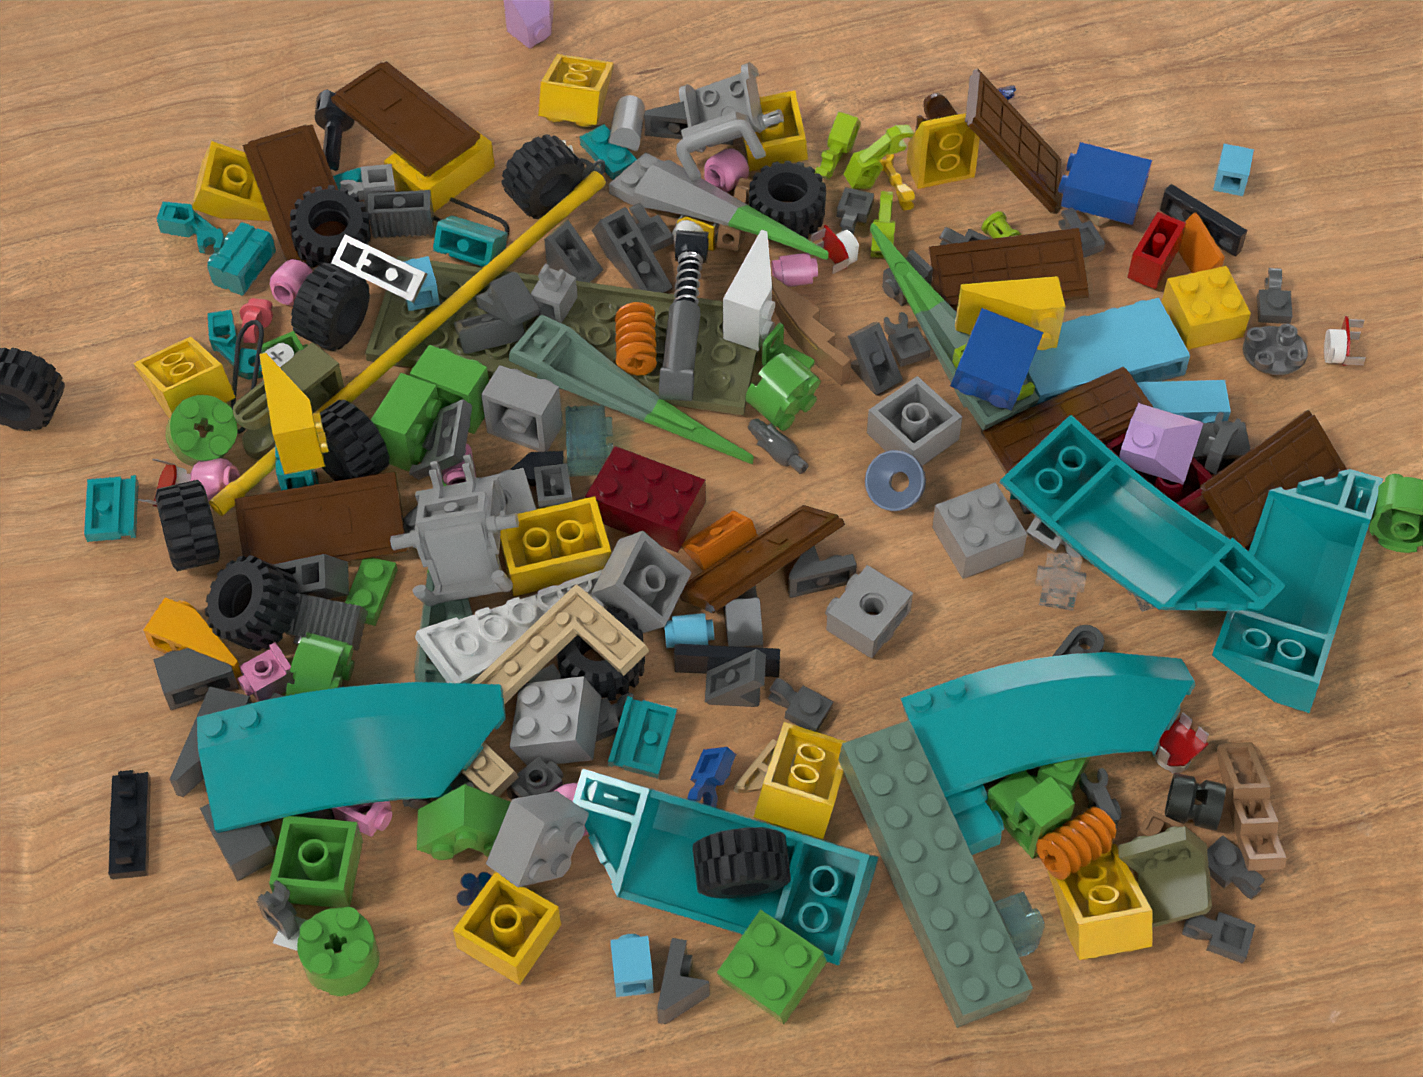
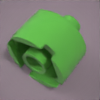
M781 353L758 373L762 377L761 381L757 386L751 383L746 393L747 403L775 427L785 431L794 422L795 415L799 411L807 412L813 407L817 401V397L813 394L819 387L821 380L790 353L787 355Z
M197 395L183 400L172 413L166 426V442L180 461L194 466L199 461L223 458L233 446L238 428L231 406L213 396ZM198 425L204 426V430L208 431L205 437H200L199 431L194 430Z
M1390 474L1385 478V482L1378 486V498L1370 521L1369 531L1372 536L1374 533L1379 538L1378 543L1384 548L1396 552L1411 553L1417 552V547L1423 546L1422 479L1404 477L1400 474Z
M307 632L306 637H302L292 661L290 672L293 673L295 683H287L286 696L341 688L342 681H349L353 673L355 661L351 660L354 646L343 641Z
M330 908L321 911L311 919L306 920L300 927L297 942L298 956L309 982L314 987L329 992V995L347 996L362 990L371 981L370 978L380 962L379 949L369 922L355 908Z

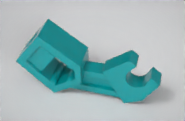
M162 202L156 218L160 233L187 238L196 234L200 253H205L206 247L209 245H214L215 253L219 252L225 240L221 228L216 229L193 210L192 204Z
M232 310L207 313L211 347L213 351H218L234 367L235 345L238 334ZM230 335V337L227 338V339L217 337V336ZM240 349L238 376L248 380L253 379L254 366H251V364L255 362L257 350ZM259 365L258 378H263L261 365Z

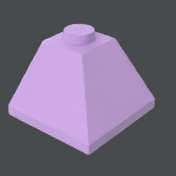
M504 0L507 32L529 49L551 35L554 10L553 0Z
M1138 403L1130 421L1119 458L1134 470L1184 484L1203 422Z

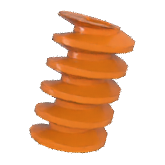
M633 302L626 304L616 312L615 316L616 364L630 375H646L652 372L657 365V351L655 349L656 321L654 319L656 313L654 308L647 303Z
M1091 807L1073 820L1067 821L1063 826H1059L1041 839H1038L1036 843L1037 854L1052 876L1059 880H1064L1070 876V873H1076L1081 867L1090 864L1091 860L1101 857V854H1106L1112 849V840L1116 837L1117 833L1116 825L1104 810Z

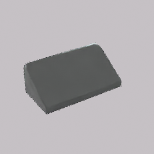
M490 313L455 321L454 323L465 354L516 342L525 334L523 323L513 326Z

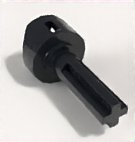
M324 90L316 98L315 122L325 130L323 152L330 170L338 171L342 133L351 129L355 124V120L332 103L331 97L335 95L334 92Z

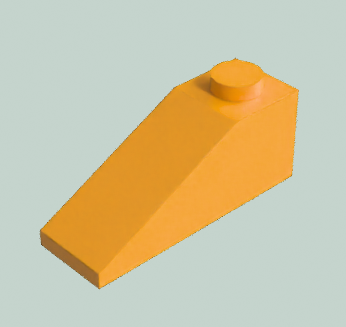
M165 597L143 629L150 647L163 653L189 648L229 664L232 667L236 681L239 683L238 678L242 676L238 660L219 637L212 632L213 630L209 628L196 609L186 601L178 600L177 602Z

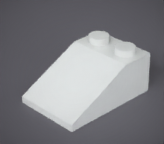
M764 230L760 231L723 298V339L759 351L764 340L773 331L775 323L771 321L775 302L772 301L768 234Z

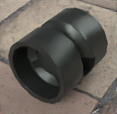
M1174 773L1168 792L1164 816L1181 823H1186L1189 819H1192L1195 826L1217 830L1225 800L1226 784L1205 780L1198 784L1195 777ZM1195 799L1201 801L1202 805H1195Z

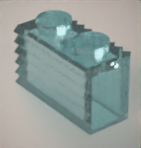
M602 404L599 406L587 405L586 407L582 405L580 407L567 406L565 410L569 477L598 475L613 449V443L607 444V437L613 436L612 417L605 416V406Z

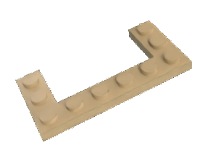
M576 584L471 684H500L503 689L505 704L577 635L623 676L649 650L639 638ZM483 742L482 746L484 748L469 768L466 771L462 769L461 772L479 790L499 797L519 776L497 753Z

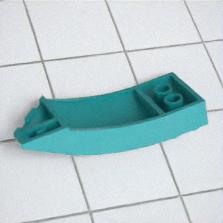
M1072 415L1067 417L999 482L1076 552L1125 589L1159 610L1262 611L1286 587L1279 578L1234 538H1227L1160 492L1117 457Z

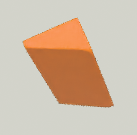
M1197 213L1192 214L1185 222L1186 227L1178 252L1191 273L1222 267L1225 256Z
M731 511L683 542L681 546L701 570L704 571L758 534L750 518L736 511Z

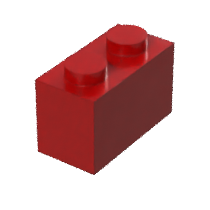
M1157 212L1132 254L1127 278L1156 289L1181 247L1186 223Z

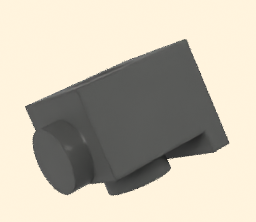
M914 250L909 251L905 259L931 286L933 268ZM890 267L883 271V290L888 297L894 298L903 306L908 301Z
M537 757L517 773L519 777L507 788V794L512 800L554 792L563 785V772L552 760L545 763L540 757Z

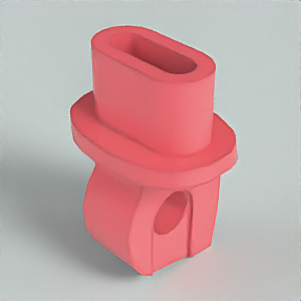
M252 298L248 300L247 304L242 305L240 309V317L243 321L242 327L251 320L259 321L263 328L268 327L273 318L271 301ZM252 325L245 331L243 336L245 343H257L259 339L258 326Z

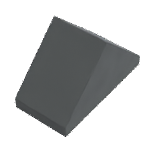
M565 220L544 239L546 261L549 268L557 271L563 269L571 276L576 277V281L589 283L603 271V268L569 220Z
M567 463L534 467L539 509L572 502Z

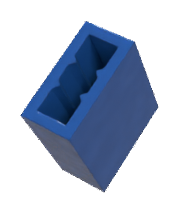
M1080 142L1077 153H1070L1066 167L1069 175H1063L1060 181L1058 193L1063 194L1061 207H1072L1077 211L1133 225L1147 184L1152 160Z
M982 308L950 387L958 389L965 395H973L986 400L995 407L1006 408L1012 411L1043 332Z

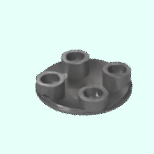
M1282 324L1279 327H1253L1248 330L1242 348L1244 357L1250 365L1259 371L1273 375H1285L1300 369L1306 362L1308 350L1303 339L1297 335V328L1291 324Z

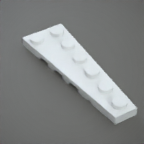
M603 569L563 582L558 586L553 585L538 590L537 594L523 599L517 597L508 600L505 605L493 609L486 607L477 610L474 615L459 620L456 617L422 628L416 632L415 639L447 683H471L576 584L607 610V606L591 594Z

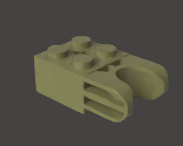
M313 342L303 350L296 352L289 361L280 367L310 399L313 413L344 388L339 363ZM263 380L233 406L236 422L248 429L242 437L244 450L248 456L256 460H260L275 447Z

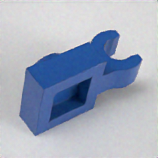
M728 747L704 749L690 780L695 785L690 789L687 799L698 802L703 797V804L716 807L718 802L716 786L724 785L725 780L730 775L731 766L737 754Z

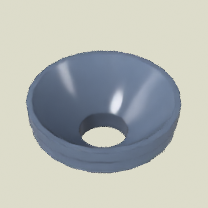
M891 450L879 454L873 459L866 471L865 487L868 496L873 503L885 510L901 511L910 508L919 501L925 490L926 477L922 465L914 456L904 451ZM898 472L905 473L909 478V485L902 492L895 491L891 484L893 476Z

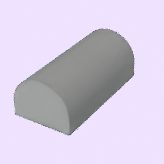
M627 95L617 101L609 143L638 151L645 113V105L640 98Z

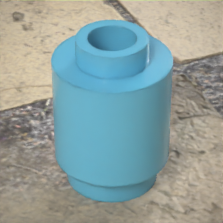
M705 613L672 616V620H668L664 627L667 648H674L675 644L708 645L709 640H715L713 619L706 620Z

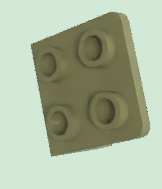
M1186 826L1171 827L1163 833L1152 836H1139L1131 842L1118 845L1119 859L1138 873V885L1152 909V928L1210 912L1212 901L1207 844Z

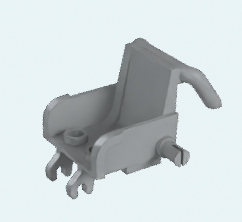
M752 63L743 64L741 66V73L707 86L694 89L687 84L679 88L680 102L684 103L688 128L681 130L683 139L677 144L676 153L691 181L701 178V173L690 153L695 151L702 153L706 150V146L710 148L743 136L755 159L765 157L766 152L755 132H763L762 130L767 129L768 126L784 122L780 109L765 115L762 114L756 77L759 76V73Z
M471 454L463 456L465 463L462 464L466 482L444 486L438 461L430 462L432 470H429L433 488L416 491L415 497L418 507L415 530H411L407 534L391 536L390 538L393 550L412 546L417 548L423 567H428L435 590L431 592L424 585H417L413 589L414 595L426 606H434L439 603L498 592H509L513 588L512 581L501 569L498 554L501 530L519 527L517 513L506 515L505 495L498 476L480 480L476 479Z

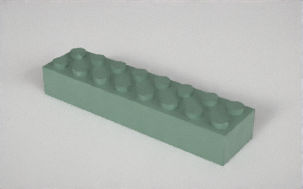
M910 720L843 743L838 761L956 1027L958 1028L1025 1002L1033 990L1031 982Z

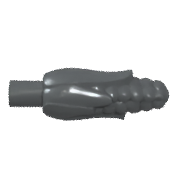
M758 418L752 419L749 422L748 429L758 440L756 445L768 452L777 463L783 466H791L799 474L807 470L809 465L798 455L800 452L797 445L779 432L772 423L767 425Z

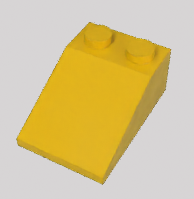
M557 54L541 81L538 116L546 117L551 122L573 121L576 125L583 127L597 125L602 115L614 62Z
M966 113L923 121L908 142L906 164L917 189L975 178L980 138L967 126L965 122Z
M211 141L201 163L192 202L193 210L220 219L271 221L245 152Z
M1058 276L961 284L955 320L956 331L971 335L980 311L983 308L1042 331L1043 335L1037 347L1038 350L1057 348L1066 307Z
M191 336L133 363L135 369L169 418L183 400L193 396H213L226 404L228 401L236 398L222 364Z
M267 353L259 354L272 433L284 475L325 467L323 453L329 452L320 412L313 413L310 399Z
M784 722L753 817L773 825H779L823 839L843 776V770L838 761L842 744L847 741ZM794 754H796L793 766L791 767Z
M1116 844L1112 845V849L1108 853L1101 854V857L1096 860H1091L1090 864L1081 867L1076 873H1070V876L1064 880L1055 878L1048 871L1067 936L1079 960L1152 947V909L1128 865L1119 859V849Z

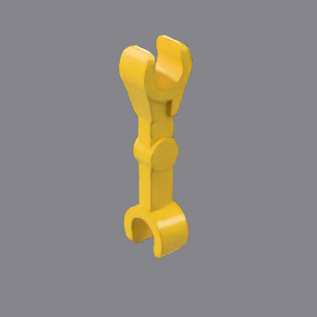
M887 154L886 159L880 160L884 167L882 171L886 172L891 186H894L896 189L900 208L903 211L914 209L912 200L915 199V194L912 189L903 184L901 175L894 169V154Z

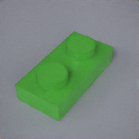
M366 558L361 562L345 603L358 605L368 610L365 624L376 626L398 571L395 562L376 558Z

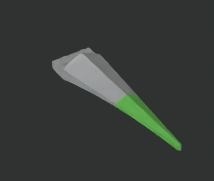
M645 152L609 183V194L633 206L641 203L644 208L695 217L759 235L760 231L764 230L767 231L768 239L822 259H828V251L704 179L699 178L691 181L685 169L671 160L662 161Z

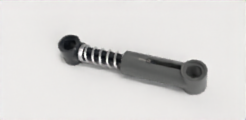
M677 230L675 261L679 265L677 267L678 274L676 275L675 300L670 305L668 313L664 360L659 380L660 400H693L694 367L701 314L700 307L697 305L699 301L696 297L700 293L697 289L700 287V281L698 280L701 278V273L699 271L702 269V264L707 263L709 232Z

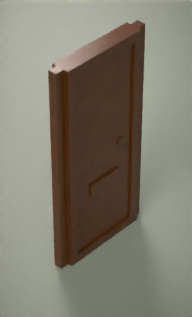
M387 61L384 63L380 62L336 91L335 95L331 97L332 103L424 177L430 176L474 146L476 141L481 138L477 131Z
M978 68L973 70V74L969 79L965 118L967 126L1050 213L1056 211V206L1059 205L1058 189L1062 160Z
M305 124L252 140L248 144L242 145L286 261L292 259L302 261L298 256V251H295L289 222L291 221V209H295L294 203L297 199L304 200L303 194L305 192L314 193L315 187L321 186L322 190L328 189V185H335V190H338L313 124L308 126ZM329 221L322 223L314 231L319 235L331 237L342 233L347 226L340 222Z
M1079 228L929 247L931 267L933 268L934 290L956 312L961 284L1058 276L1064 301L1089 298Z
M1123 366L1020 412L984 431L981 430V433L1004 473L1007 474L1070 415L1104 443L1127 433L1138 403L1153 407V405L1128 370Z
M1306 410L1201 484L1200 488L1202 490L1201 494L1229 539L1234 538L1249 552L1269 490L1282 487L1283 490L1297 488L1298 482L1321 476L1324 480L1335 478L1340 471L1347 469L1315 414L1312 415L1310 410Z
M396 472L235 498L242 556L245 557L249 555L255 556L274 565L322 554L351 562L408 552V547L393 550L390 542L391 536L406 534Z
M802 505L687 581L680 599L715 613L843 527L845 523L837 514Z

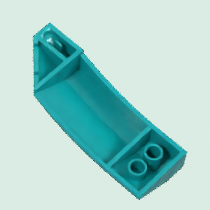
M1348 469L1340 471L1335 478L1324 480L1321 476L1298 482L1297 488L1283 490L1282 487L1269 490L1249 552L1279 578L1286 587L1262 611H1228L1212 656L1276 703L1307 713L1311 711L1376 505L1378 486L1382 484L1383 478Z
M1100 652L1043 657L1005 664L971 673L900 699L906 718L910 720L942 792L947 797L995 779L1042 765L1113 753L1151 751L1155 755L1160 746L1159 739L1165 730L1171 728L1181 711L1180 704L1186 695L1190 696L1196 685L1181 658Z
M407 682L341 687L268 699L197 717L198 753L215 831L221 833L323 809L394 800L438 798L448 794L452 790L450 785L462 769L466 771L484 748L482 743L492 730H498L506 720L502 686L500 684Z
M582 769L573 802L589 813L584 826L600 863L604 864L612 881L611 886L617 898L657 908L742 935L758 912L762 910L823 951L827 962L840 965L869 893L878 856L659 790ZM738 828H770L785 834L791 874L790 883L781 889L767 894L744 898L720 899L698 893L692 848L695 842L713 833Z

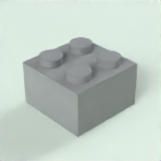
M498 366L481 394L487 433L538 452L548 451L563 426L559 386L554 385L549 380H540L526 375L518 369Z
M917 376L869 409L867 434L885 451H904L914 456L923 466L959 440L962 416Z
M996 482L935 505L932 528L962 579L1023 556L1027 533Z
M644 531L618 540L591 594L607 607H615L616 613H619L621 610L628 613L629 620L634 618L638 623V630L641 629L642 633L665 627L692 572Z
M584 676L526 683L518 691L510 748L526 765H529L537 757H540L545 763L552 760L556 764L593 760L601 696Z
M558 791L512 799L486 865L518 888L563 877L571 866V856L575 846L584 835V825L589 813Z

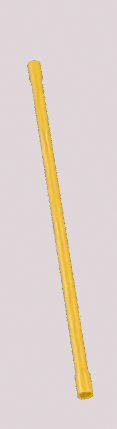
M593 171L569 195L316 412H322L337 400L353 402L578 206L588 201L606 185L604 177L597 171ZM275 447L238 479L230 482L209 500L211 508L218 515L223 516L236 505L235 498L245 497L248 491L276 468Z

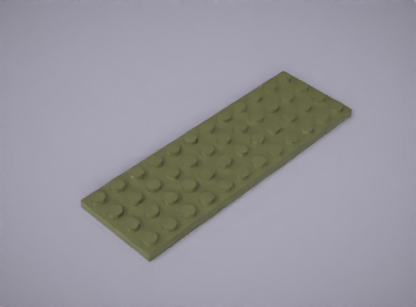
M402 256L397 257V259L402 262L408 261L410 259H415ZM430 260L437 283L439 303L442 304L482 268ZM503 271L494 280L501 278L511 272ZM517 273L531 294L539 281L538 275ZM576 281L578 297L562 324L574 330L615 365H617L615 351L616 312L622 306L633 302L647 303L654 308L656 313L654 318L656 321V368L646 375L630 376L659 396V380L664 360L668 313L670 305L675 300L674 294ZM490 283L395 364L413 368L428 345H432L440 349H448L455 355L468 360L479 361L484 366H487L489 379L492 378L499 365L509 369H518L526 375L537 378L536 373L509 361L510 351L518 341L465 354L462 350L454 323L455 321L488 313L478 308L476 296L487 292L488 288H490ZM386 290L365 352L367 361L374 362L439 305L409 311L405 298ZM697 298L699 301L697 305L700 307L701 314L694 367L693 400L665 401L675 406L744 415L747 403L746 393L751 385L758 351L723 339V301ZM538 316L523 322L525 333L538 319Z

